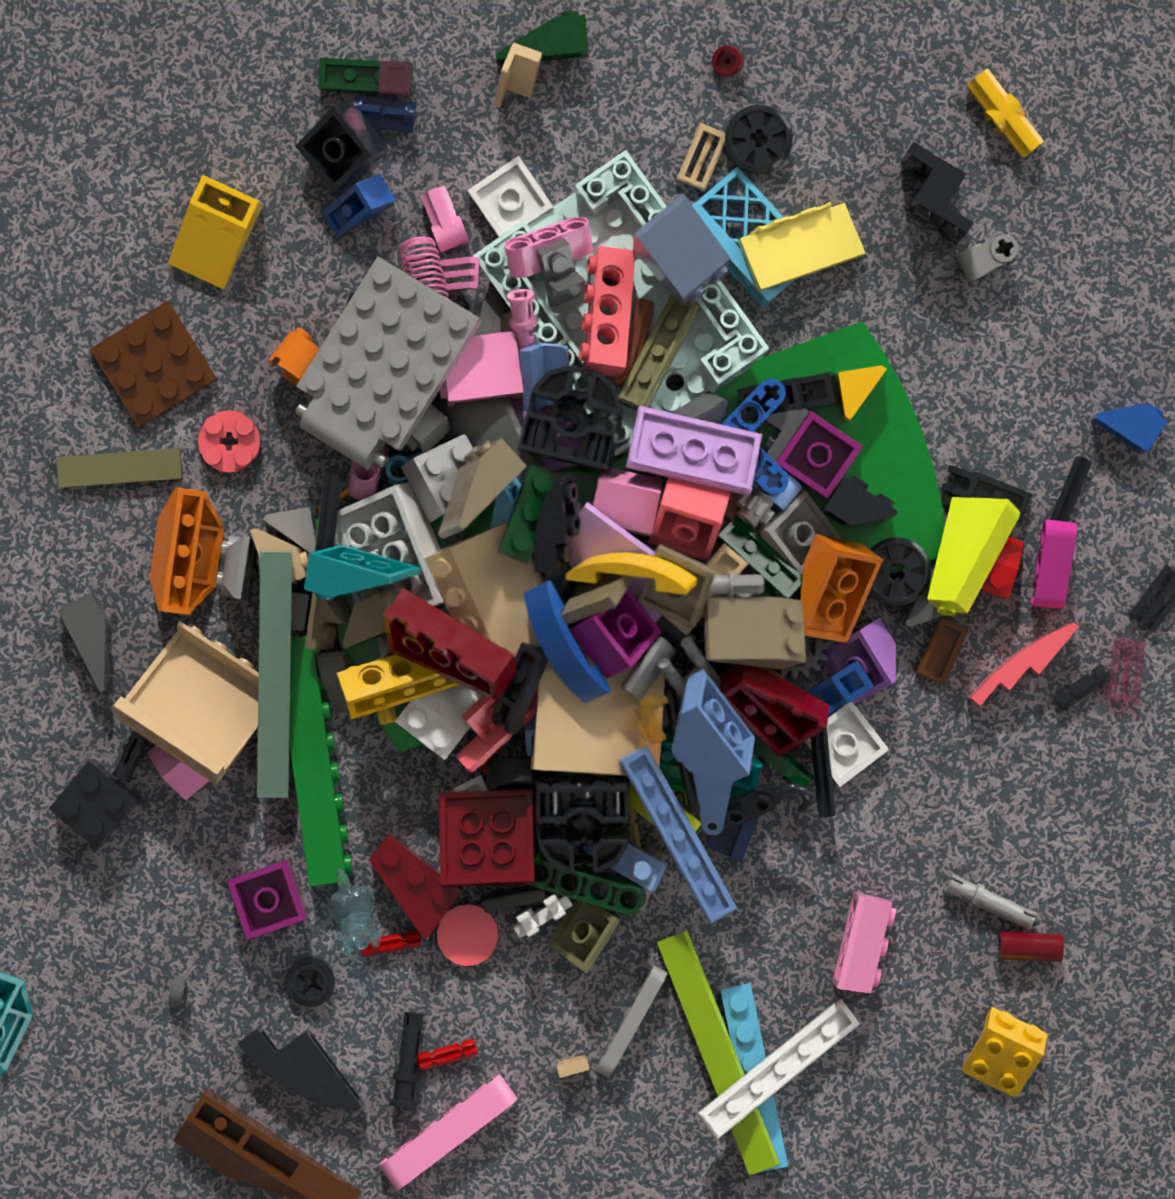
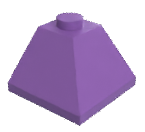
M880 617L853 632L848 643L838 641L831 646V649L824 650L823 652L829 658L828 661L823 662L831 675L858 661L874 685L872 689L852 701L854 704L896 682V643Z

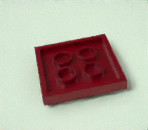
M533 789L439 792L440 885L442 887L535 883Z

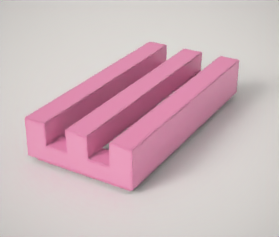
M470 256L439 261L442 264L441 268L443 269L442 274L445 277V282L446 279L471 276V282L446 284V292L478 289V257ZM471 265V269L446 272L447 268ZM439 286L432 287L433 290L440 288Z

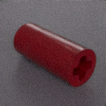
M999 932L998 958L1000 960L1062 962L1063 934Z

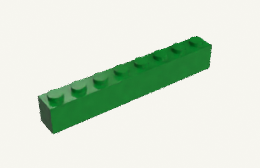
M306 636L291 638L289 744L309 886L311 887L348 881V874L353 873V863L351 855L345 856L344 843H349L347 825H341L340 812H345L343 795L336 792L335 782L340 781L338 763L332 764L331 751H336L334 733H328L327 720H332L330 703L323 700L322 690H325L316 659L318 653L323 652L322 650L305 648Z

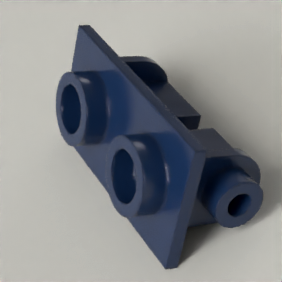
M356 95L355 101H353L354 105L373 128L413 133L417 102Z

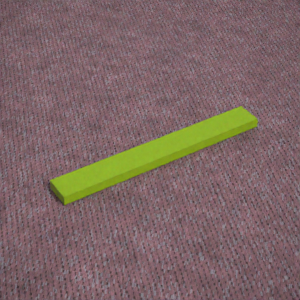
M684 931L657 942L716 1093L719 1096L745 1074L689 933ZM757 1107L731 1128L749 1175L780 1164Z

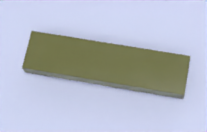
M670 295L618 395L621 405L634 410H638L639 406L650 407L701 309L699 303H691L688 300L681 306L673 295Z
M181 448L56 457L58 488L183 479Z

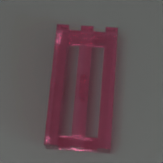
M1114 638L1110 666L1111 679L1109 680L1107 693L1108 700L1139 703L1146 642ZM1121 645H1124L1125 652L1119 695L1115 694L1120 649ZM1132 647H1137L1132 696H1127Z

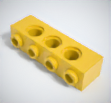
M396 654L385 658L381 657L375 661L360 666H352L344 671L337 672L341 692L351 720L461 685Z

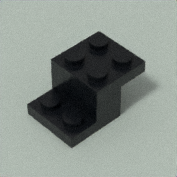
M912 142L901 163L906 165L904 170L916 178H920L922 175L926 177V180L908 208L909 211L913 212L911 217L922 225L927 226L929 222L939 228L937 233L948 241L953 242L954 239L961 241L974 222L947 205L966 176V173L917 143Z

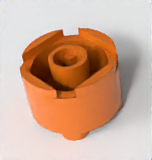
M298 327L295 332L289 331L267 361L272 367L277 363V365L283 368L279 374L297 386L320 348L311 342L313 339L311 335Z

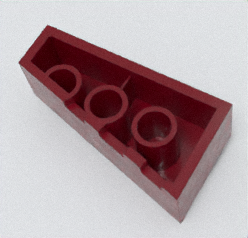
M404 588L401 589L382 615L391 653L497 701L516 674L514 655L509 650L500 647Z

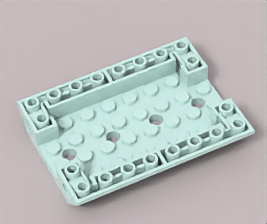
M626 150L575 185L576 192L527 225L525 221H522L473 255V257L479 258L480 267L510 309V303L507 302L506 298L509 292L528 289L535 293V299L532 301L533 314L537 317V325L534 328V340L540 343L567 346L569 366L583 368V361H579V350L581 343H585L586 332L581 331L584 313H588V303H584V293L586 285L590 284L591 274L586 272L589 256L594 255L599 245L633 251L634 233L667 207ZM570 218H586L589 222L593 252L585 257L573 260L576 272L585 279L584 287L580 296L551 307L548 302L542 272L524 278H516L510 275L504 244L512 238ZM635 254L630 324L638 299H648L654 302L655 305L648 329V336L645 340L646 343L671 293ZM712 280L704 287L705 293L695 301L699 303L701 309L649 408L672 413L707 391L717 393L743 375L769 351L770 348L721 281L715 283ZM600 307L603 314L612 315L608 308ZM597 336L599 342L604 345H610L606 337ZM576 374L572 390L588 394L592 377ZM672 375H678L684 381L683 387L678 391H672L666 386V380ZM604 376L616 387L619 395L622 388L615 384L616 378ZM586 401L583 407L586 409L587 414L593 413L592 405ZM621 405L624 418L615 456L629 451L637 410ZM599 412L596 428L614 432L618 417Z

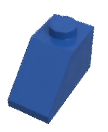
M381 174L355 183L328 206L322 214L336 237L340 238L383 212L396 199Z
M1140 404L1100 412L1091 419V421L1141 454L1149 451L1168 422L1162 417L1164 413L1151 404H1147V406Z

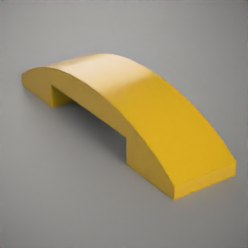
M629 552L607 553L594 556L578 563L566 573V580L597 583L607 573L655 579V591L684 595L697 584V578L669 561L650 555Z

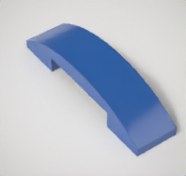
M549 580L524 593L525 604L534 633L545 656L564 684L584 703L611 692L612 690L597 663L591 666L588 665L559 613L565 606L551 581Z
M855 661L808 690L807 693L810 695H823L824 702L829 704V714L872 689L874 685L858 661Z

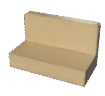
M513 42L500 73L494 106H501L507 90L531 98L542 57L541 52Z

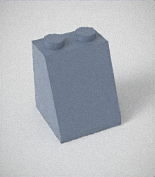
M683 194L634 233L633 252L681 306L688 300L691 303L698 300L705 293L704 287L712 280L715 283L719 282L729 272L727 268L730 264V256Z

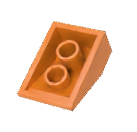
M816 534L803 566L800 600L803 601L804 635L848 643L883 559L861 543Z

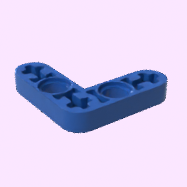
M766 379L721 425L754 432L782 403L786 393L785 387L777 379ZM766 387L770 390L774 387L777 390L775 396L778 400L771 398L762 408L757 402L766 394L763 388ZM745 408L754 409L758 415L757 422L754 424L743 422L741 411ZM759 448V464L755 469V474L762 469L766 462L770 467L765 471L772 477L776 474L779 475L781 479L778 483L781 487L773 486L769 488L766 485L769 479L763 473L759 478L754 475L753 483L765 494L777 496L788 486V475L765 451Z

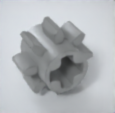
M758 489L753 494H743L736 503L740 507L737 515L752 528H755L759 523L765 526L775 514L771 510L774 505L773 500Z

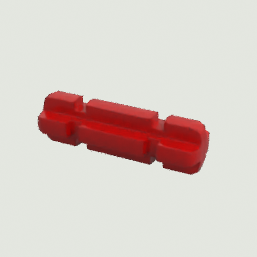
M415 930L405 932V935L399 933L377 937L376 940L372 938L360 941V951L362 956L366 957L375 955L376 952L383 954L404 950V947H408V949L416 948L421 945L420 935Z
M474 1039L462 1041L461 1045L455 1043L434 1049L433 1053H430V1051L420 1053L418 1055L419 1067L425 1071L432 1069L434 1065L439 1067L460 1061L464 1056L466 1058L476 1056L478 1054L477 1044Z

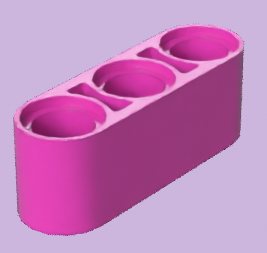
M1044 520L1032 587L1035 588V596H1031L1032 606L1063 610L1076 542V523Z

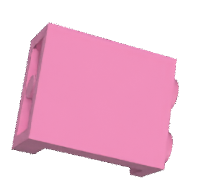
M515 331L472 337L439 390L440 398L447 400V407L454 406V403L508 396L510 400L522 398L524 391Z

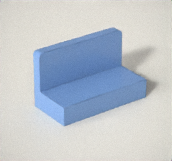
M535 342L520 350L521 377L524 391L522 394L523 411H527L529 407L531 391L534 385L547 371L569 366L567 346ZM537 398L533 412L546 405L552 406L554 401Z

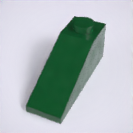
M578 11L562 12L560 17L550 19L514 43L541 52V61L589 57L585 14L579 15ZM512 44L496 53L497 65H504Z

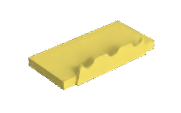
M828 202L823 206L801 211L794 216L777 219L767 225L758 226L748 236L738 240L759 292L865 254L845 203L831 207V203Z

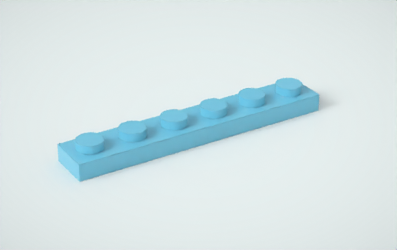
M751 983L720 989L730 1039L744 1074L748 1073L766 1058ZM773 1094L760 1104L758 1109L780 1164L760 1172L788 1167Z

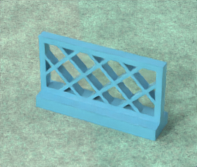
M736 167L696 203L694 202L692 206L730 256V264L727 268L729 272L764 309L794 280L780 284L776 288L774 286L759 292L744 255L737 246L739 245V239L730 238L726 234V223L743 224L742 237L747 236L748 224L767 225L772 221L783 218V216L747 176ZM735 177L744 186V197L727 196V184ZM723 188L722 195H716ZM749 192L753 195L754 198L749 197ZM709 200L722 201V216H710L702 206ZM727 201L743 203V218L726 217ZM748 203H759L765 209L764 220L748 218ZM769 214L774 220H769Z

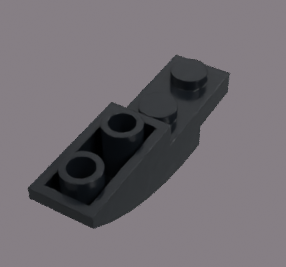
M566 473L553 483L542 505L534 539V572L546 573L547 581H551L562 602L573 594L575 588V581L566 580V573L571 570L570 561L572 558V548L568 542L579 534L581 519L576 510L578 489L576 484H574L573 473Z

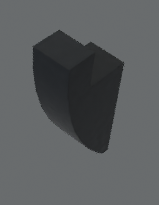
M261 1026L237 1043L251 1061L285 1088L305 1098L328 1106L356 1111L362 1107L363 1101L309 1028L280 1050L277 1049Z

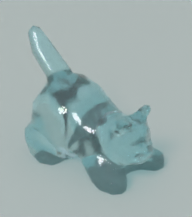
M338 869L336 876L339 890L330 897L329 904L331 912L341 924L344 952L351 954L355 949L359 951L364 950L369 943L373 947H378L381 943L380 934L370 916V911L374 908L375 904L372 890L367 886H351L344 870Z

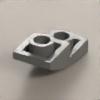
M345 651L318 653L316 659L320 676L332 705L337 713L348 712L337 672L354 666Z

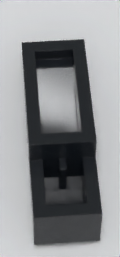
M826 372L801 378L781 380L780 382L786 391L785 398L772 414L802 408L808 410L840 404L835 373ZM759 385L737 389L739 405ZM766 387L763 388L766 394L757 402L762 408L769 399L778 400L775 396L777 390L774 387L770 390ZM745 408L741 411L742 420L758 418L757 412L752 408Z

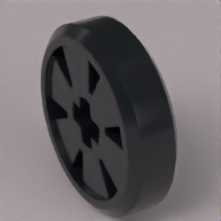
M752 105L741 109L732 117L725 132V149L730 160L741 170L752 174H765L777 169L785 162L792 148L793 134L788 120L781 112L766 105ZM756 132H762V138L767 139V143L762 142L761 147H755V141L750 140V136H755Z
M893 537L878 542L870 549L883 559L869 592L874 599L886 605L901 606L917 600L925 592L931 578V565L927 554L917 543L906 538ZM892 563L894 566L901 564L904 567L901 570V573L904 575L901 580L898 577L894 580L889 577L891 574L889 566Z

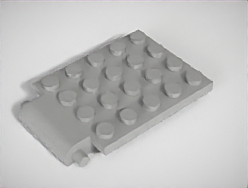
M377 256L296 386L314 397L308 407L301 403L296 409L295 414L302 417L300 428L365 469H370L373 463L381 468L384 467L388 457L381 453L383 447L387 443L397 450L403 449L482 323V320Z

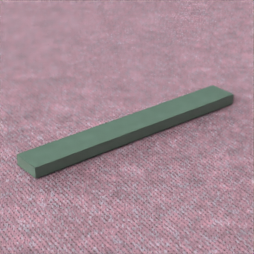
M260 550L257 798H288L292 551Z

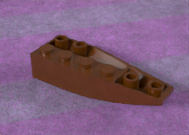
M209 1088L203 1093L173 1140L223 1175L289 1199H358L362 1193L360 1189Z

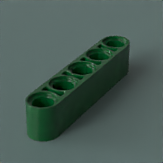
M535 852V867L537 864L546 866L549 876L547 879H541L535 872V883L527 885L625 915L635 914L646 902L647 894L645 889L635 882L602 872H593L592 869L582 866L575 867L574 872H565L549 864L543 854ZM567 873H572L577 877L578 886L576 888H571L565 883V875ZM601 882L606 885L608 889L606 897H600L595 893V883ZM627 891L633 892L638 899L637 905H628L624 901V893Z

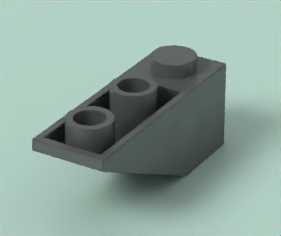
M89 593L58 609L61 617L57 620L64 634L70 633L75 645L71 646L75 657L79 662L84 661L89 670L85 675L93 690L98 688L100 693H105L109 691V619L96 594Z

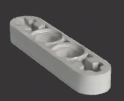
M653 965L634 998L635 1002L632 1007H629L620 1023L617 1034H614L597 1064L596 1072L607 1078L611 1076L667 976L666 971Z

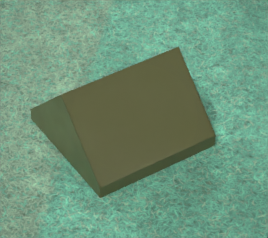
M574 899L573 906L568 909L547 945L588 974L619 924L620 916L608 909Z

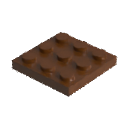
M168 300L90 348L93 356L139 428L218 380Z

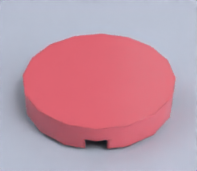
M473 904L457 905L447 911L439 922L437 930L438 946L444 956L453 963L463 966L478 965L488 959L495 950L499 937L497 923L491 913H485V909Z

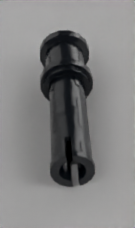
M404 1012L398 1070H395L392 1076L395 1080L393 1099L389 1101L391 1106L417 1108V1102L414 1099L416 1083L420 1081L419 1073H417V1061L424 1017L422 1013Z

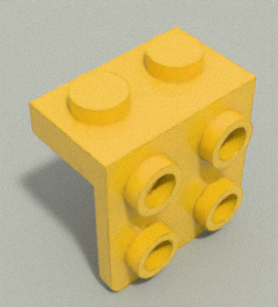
M991 1007L985 1019L983 1033L965 1060L962 1070L965 1074L1013 1097L1017 1096L1044 1056L1047 1033L1034 1025H1029L1013 1017L1008 1012Z

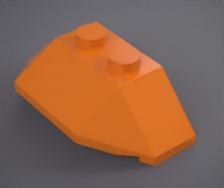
M176 487L158 516L149 577L158 611L190 615L194 608L216 588L224 525L209 501L210 498L207 492Z

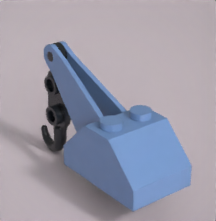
M703 669L688 676L672 745V752L676 760L682 762L689 772H693L697 799L701 810L702 830L709 835H717L722 832L724 824H743L772 811L784 797L790 794L799 795L803 799V803L797 808V811L800 813L805 811L811 804V796L805 787L797 783H785L775 787H757L729 800L732 783L748 776L750 773L755 736Z

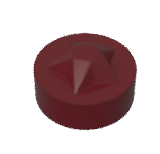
M721 46L712 56L714 71L723 77L737 75L744 66L743 54L734 46Z

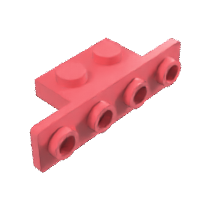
M537 688L526 714H524V724L529 722L533 715L536 714ZM485 695L461 716L477 734L456 755V758L471 773L482 766L512 736L505 731L504 725L499 727L491 721L498 700L496 701Z

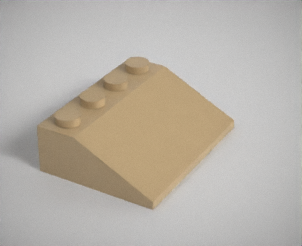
M507 522L442 548L426 557L425 561L451 617L500 647L506 648L515 657L523 642L535 647L540 646L529 619L524 593L545 583V579L542 573L534 572L533 553L530 562L527 564L497 553Z

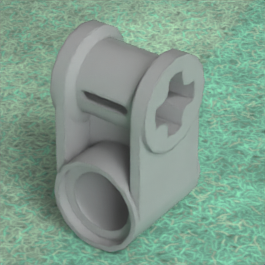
M1002 234L982 244L979 243L957 254L956 257L968 282L971 283L1015 258L1018 253V243L1014 237ZM998 242H1001L1002 245L1008 244L1010 246V250L1007 251L1008 257H1005L1003 253H996V249L999 247Z

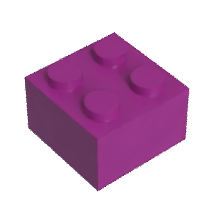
M811 411L776 463L804 487L826 500L863 446Z
M628 588L616 607L578 620L569 629L592 661L597 663L606 679L632 668L662 632Z
M290 858L227 880L247 940L304 921L309 917Z

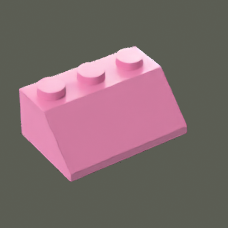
M853 892L832 981L837 988L871 993L873 986L878 987L882 970L877 968L880 956L885 957L889 939L884 938L887 926L892 927L896 909L891 908L893 902L890 900Z

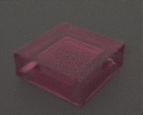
M380 61L379 94L410 95L411 62Z

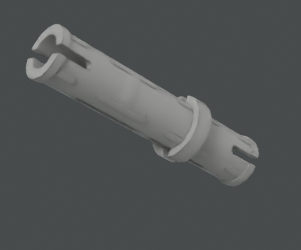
M952 873L945 884V892L967 901L969 906L983 908L1026 930H1029L1035 921L1033 917H1036V912L984 889V885L980 883L975 885Z

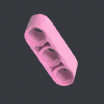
M574 217L508 240L504 244L510 275L516 278H524L541 272L536 250L564 239L570 244L573 260L592 253L593 244L588 220L583 217Z

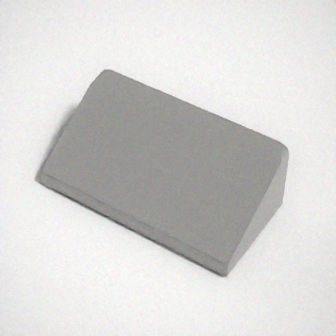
M657 637L626 678L621 689L637 701L642 700L661 673L657 665L658 661L662 658L670 660L675 652L673 647L663 637Z

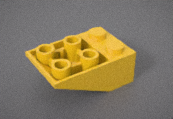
M202 175L188 205L168 264L224 290L262 210V204L259 200Z

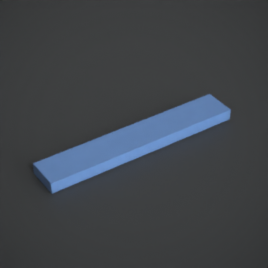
M645 744L619 759L621 766L708 922L712 924L738 909L648 746Z

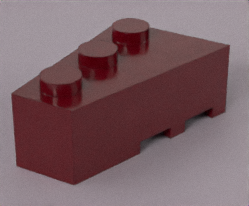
M737 664L721 674L719 690L744 723L778 757L827 728L829 704L757 666Z
M390 833L369 859L383 882L426 941L464 888L461 886L442 887L440 885V870Z

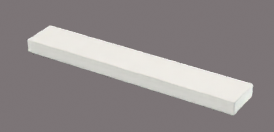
M839 999L697 1113L698 1117L715 1139L720 1138L860 1023L843 1000Z

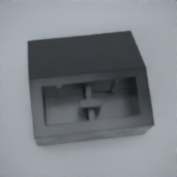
M856 476L850 479L844 477L840 480L821 509L823 514L845 528L889 520L895 517L899 511L893 508L895 502L885 495L879 493L875 496L867 491L869 485Z

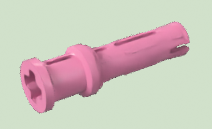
M528 289L514 290L506 296L507 302L511 306L512 317L509 319V325L516 334L519 363L520 350L535 343L534 328L537 325V317L533 314L532 301L535 299V293Z

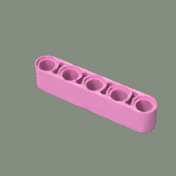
M500 1074L495 1075L491 1082L483 1084L467 1096L468 1099L463 1103L459 1102L443 1114V1118L438 1122L434 1121L418 1133L419 1136L413 1141L410 1139L394 1151V1155L389 1159L386 1157L379 1163V1168L396 1190L404 1187L518 1099Z

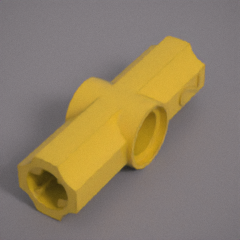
M988 68L966 85L968 91H970L974 99L985 111L984 115L987 121L991 120L996 126L994 130L998 134H1003L1021 159L1044 142L1025 118V111L1018 100L1012 94L1005 92Z

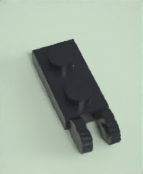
M949 466L947 472L952 476L963 478L970 482L966 491L949 483H943L940 490L963 498L1009 499L1020 511L1017 522H1022L1032 493L975 471L972 473L956 466Z
M525 642L521 643L514 658L516 674L498 698L493 716L491 717V721L499 727L504 725L505 731L511 735H515L522 728L521 726L525 722L524 714H526L548 663L544 652Z

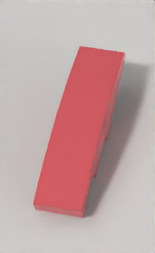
M1069 623L1041 636L1019 650L990 673L969 695L968 699L976 706H981L998 684L1005 690H1011L1027 669L1031 670L1034 674H1040L1079 626L1075 623Z

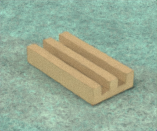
M700 123L676 181L683 182L688 186L705 192L725 145V133ZM703 132L709 134L689 178L685 176ZM714 137L720 138L704 178L702 182H698L696 179Z

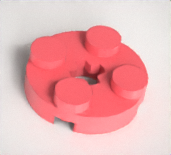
M222 411L206 419L199 432L198 446L206 463L221 472L234 473L245 469L255 460L260 451L261 437L257 427L248 417L236 411ZM232 432L233 438L238 439V445H233L232 450L228 451L226 450V445L221 444V439L226 438L227 433Z

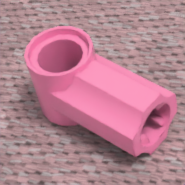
M445 186L436 187L420 195L432 223L431 229L440 252L469 242L461 218L456 215Z

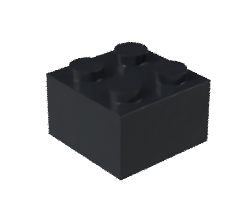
M352 101L333 106L295 145L333 194L352 187L390 150Z
M90 760L48 809L97 849L104 845L139 803L141 798L112 776L98 762Z

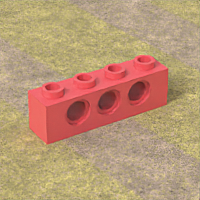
M599 245L594 255L589 256L586 272L591 274L590 284L586 285L584 293V303H588V313H584L581 331L586 332L585 343L582 342L580 346L579 361H583V369L598 371L603 376L619 378L626 368L635 253L632 250ZM602 278L610 279L615 286L606 285ZM600 307L608 308L612 315L603 314ZM597 336L606 337L610 345H604L599 342Z

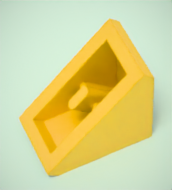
M881 365L838 372L836 374L842 417L845 421L849 422L887 370Z

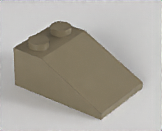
M502 438L492 443L486 440L479 447L477 445L464 456L466 463L458 471L438 533L442 539L464 530L526 467L525 463Z
M707 597L704 605L706 661L774 669H786L806 662L802 600L779 597Z

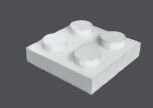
M519 156L468 190V193L498 237L522 221H525L527 225L553 208V205Z
M852 701L828 717L827 734L831 774L838 786L841 787L889 749ZM808 739L805 743L811 749V739Z

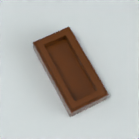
M940 617L915 673L944 685L969 629Z

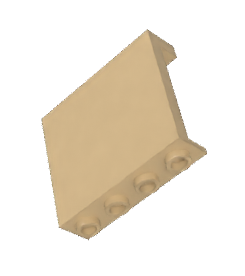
M179 621L175 635L125 698L121 696L114 704V717L217 785L258 730L259 672L254 670V666L244 658L237 659L231 655L227 647L218 641L212 642L204 637L203 632L192 624L187 626Z
M582 652L589 666L595 664L586 652ZM548 661L537 687L533 756H531L530 769L626 775L619 759L645 744L659 766L665 683L662 671L640 701H637L621 689L622 684L638 663L636 662L632 668L608 679L604 676L612 691L584 703L564 684Z

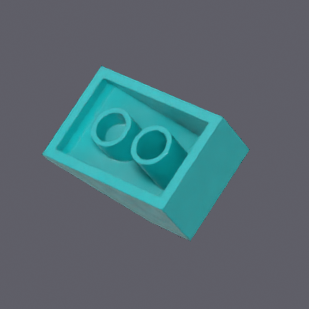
M341 544L309 553L304 590L314 592L315 597L319 599L333 600L335 596L349 595L351 592L421 574L422 568Z

